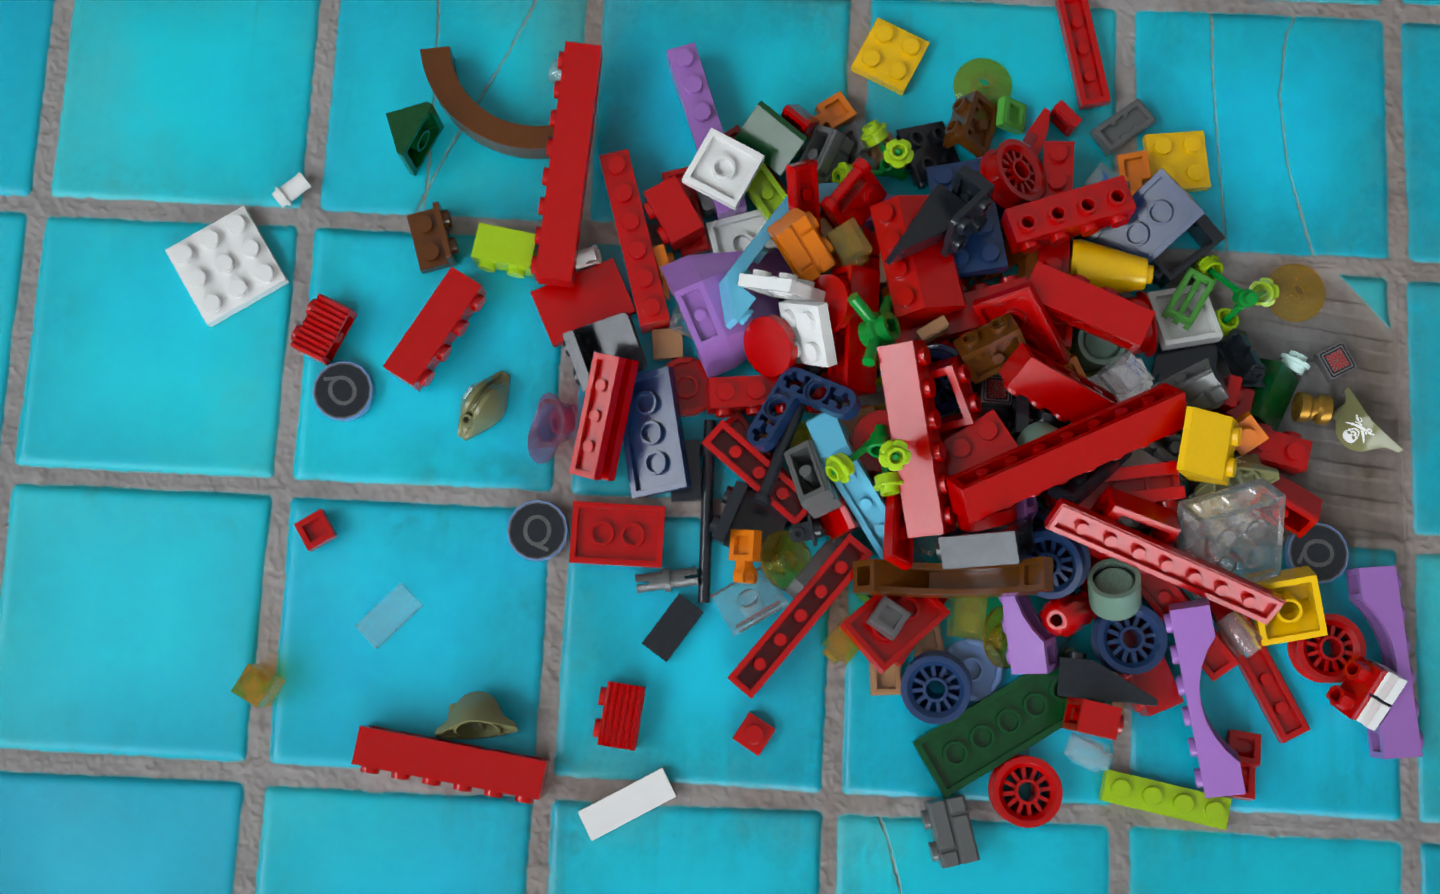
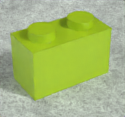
M479 222L471 258L478 265L479 269L486 272H495L498 269L507 271L508 275L515 278H524L525 275L534 277V274H531L532 256H538L539 245H536L534 242V233Z

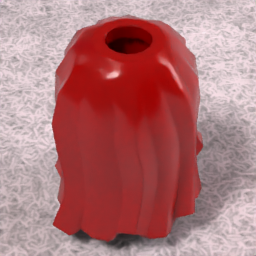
M1084 590L1077 594L1073 591L1062 598L1050 599L1048 603L1043 605V609L1039 611L1043 626L1046 627L1049 634L1063 637L1081 631L1083 626L1090 624L1093 617L1097 616L1092 611L1089 605L1088 593Z

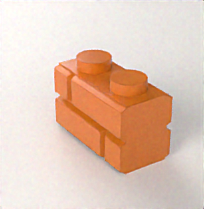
M793 208L782 216V219H778L767 228V232L793 274L797 275L798 279L814 281L821 273L826 272L835 265V260L831 255L834 248L826 237H820L816 228L819 227V223L811 212H804L798 208Z

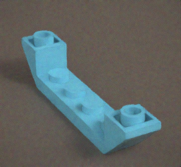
M836 182L818 183L819 203L825 196L829 197L839 184ZM788 194L719 283L725 326L730 330L737 323L743 325L754 312L750 306L756 298L743 287L737 286L740 273L751 274L752 272L747 269L753 261L758 264L769 251L765 245L772 238L767 232V228L778 219H782V216L789 212Z
M822 412L806 421L819 459L824 467H826V458L841 452L850 456L855 452L848 441L850 432L842 420ZM858 458L853 462L855 472L850 476V481L848 483L838 481L834 482L880 559L885 560L883 559L886 502L880 492L873 489L875 484ZM914 540L913 562L927 563L925 556Z

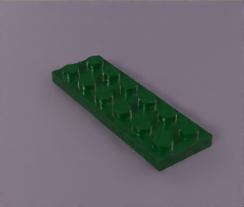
M1069 646L1058 653L1059 665L1060 657H1067V652H1076L1073 646ZM1059 668L1048 674H1022L992 694L967 707L955 720L939 724L911 741L944 798H947L1062 728L1068 697L1057 696ZM1087 699V700L1096 701V702H1100V703L1105 702V701H1102V700Z

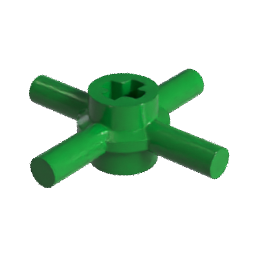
M855 292L848 297L847 301L863 320L858 326L859 338L866 347L862 363L867 367H872L878 355L877 347L897 343L895 340L901 334L900 324L892 313L894 308L890 295L884 297L879 312H872L861 296Z

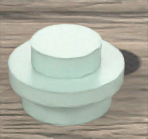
M1290 350L1289 354L1281 353L1280 355L1281 361L1292 373L1302 376L1304 371L1309 370L1311 367L1306 363L1308 357L1296 351Z

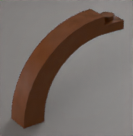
M450 46L420 49L426 78L440 106L461 131L477 143L508 156L525 159H550V157L546 156V146L548 138L553 139L554 128H551L550 125L527 126L515 124L491 115L477 105L459 83L455 58Z
M1053 557L1026 558L1020 564L944 570L942 563L913 562L912 568L902 570L887 560L882 559L853 561V593L917 598H987L1036 595L1038 592L1054 591Z

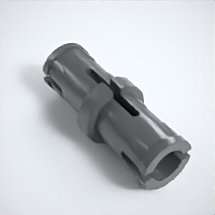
M693 566L669 570L668 567L662 568L661 572L635 574L636 583L649 581V584L637 585V593L641 594L643 592L665 589V592H671L672 588L699 586L698 577L685 578V576L697 574V568Z

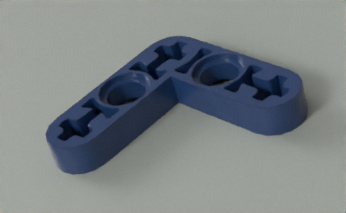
M791 367L778 378L750 425L747 439L758 451L768 452L777 445L801 403L846 421L858 415L861 409V402L851 389L803 369ZM797 380H799L801 384L805 387L803 390L798 385L792 384L790 386L789 384L791 381L796 382ZM826 387L827 392L823 398L819 400L812 399L813 392L816 389ZM836 397L844 403L850 401V405L841 408L834 399ZM779 403L786 404L782 414L772 416V410L775 405ZM767 420H770L774 426L771 423L767 424ZM760 434H768L766 438L758 439Z

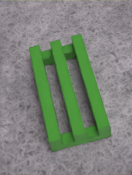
M1189 267L1161 317L1165 319L1168 316L1173 319L1172 323L1178 325L1180 322L1184 325L1183 329L1188 331L1217 281ZM1191 277L1195 278L1196 280L1179 310H1174L1173 308ZM1201 282L1206 284V287L1190 316L1187 317L1184 313Z

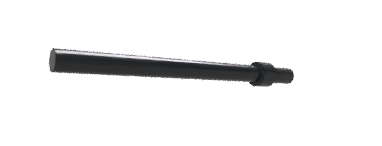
M704 420L703 440L716 427V420ZM700 444V457H703L698 603H710L712 532L709 531L713 520L716 456L703 444Z

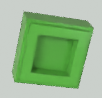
M1008 96L998 98L996 127L1015 135L1024 133L1027 105Z

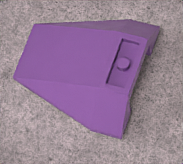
M778 248L769 249L758 264L753 261L747 268L752 272L751 274L756 269L771 272L772 276L778 277L780 272L793 273ZM743 251L688 255L660 267L670 292L676 299L708 378L736 368L747 358L744 350V334L746 327L753 319L763 315H777L780 317L778 298H772L744 288L756 298L750 306L754 312L743 325L737 323L731 330L725 326L719 283Z

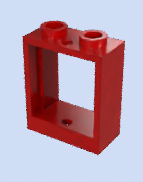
M960 355L930 363L928 366L931 378L948 376L961 410L959 414L941 418L939 432L974 424L981 413L982 403L979 395L973 392L970 384L971 373L969 367L963 364Z
M1111 486L1105 489L1090 509L1116 522L1121 516L1154 527L1148 536L1168 545L1174 542L1181 532L1173 510ZM1088 547L1091 556L1102 560L1112 558ZM1138 569L1140 574L1145 575L1147 573L1145 571Z

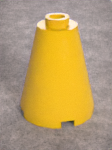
M1073 239L1069 275H1082L1089 279L1090 284L1099 288L1109 287L1119 293L1144 290L1146 284H1152L1154 266L1148 265L1147 258L1083 239Z

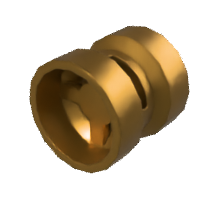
M1297 392L1291 404L1292 420L1302 423L1312 420L1315 424L1327 425L1333 414L1334 404L1332 396L1319 394L1314 397L1308 392Z

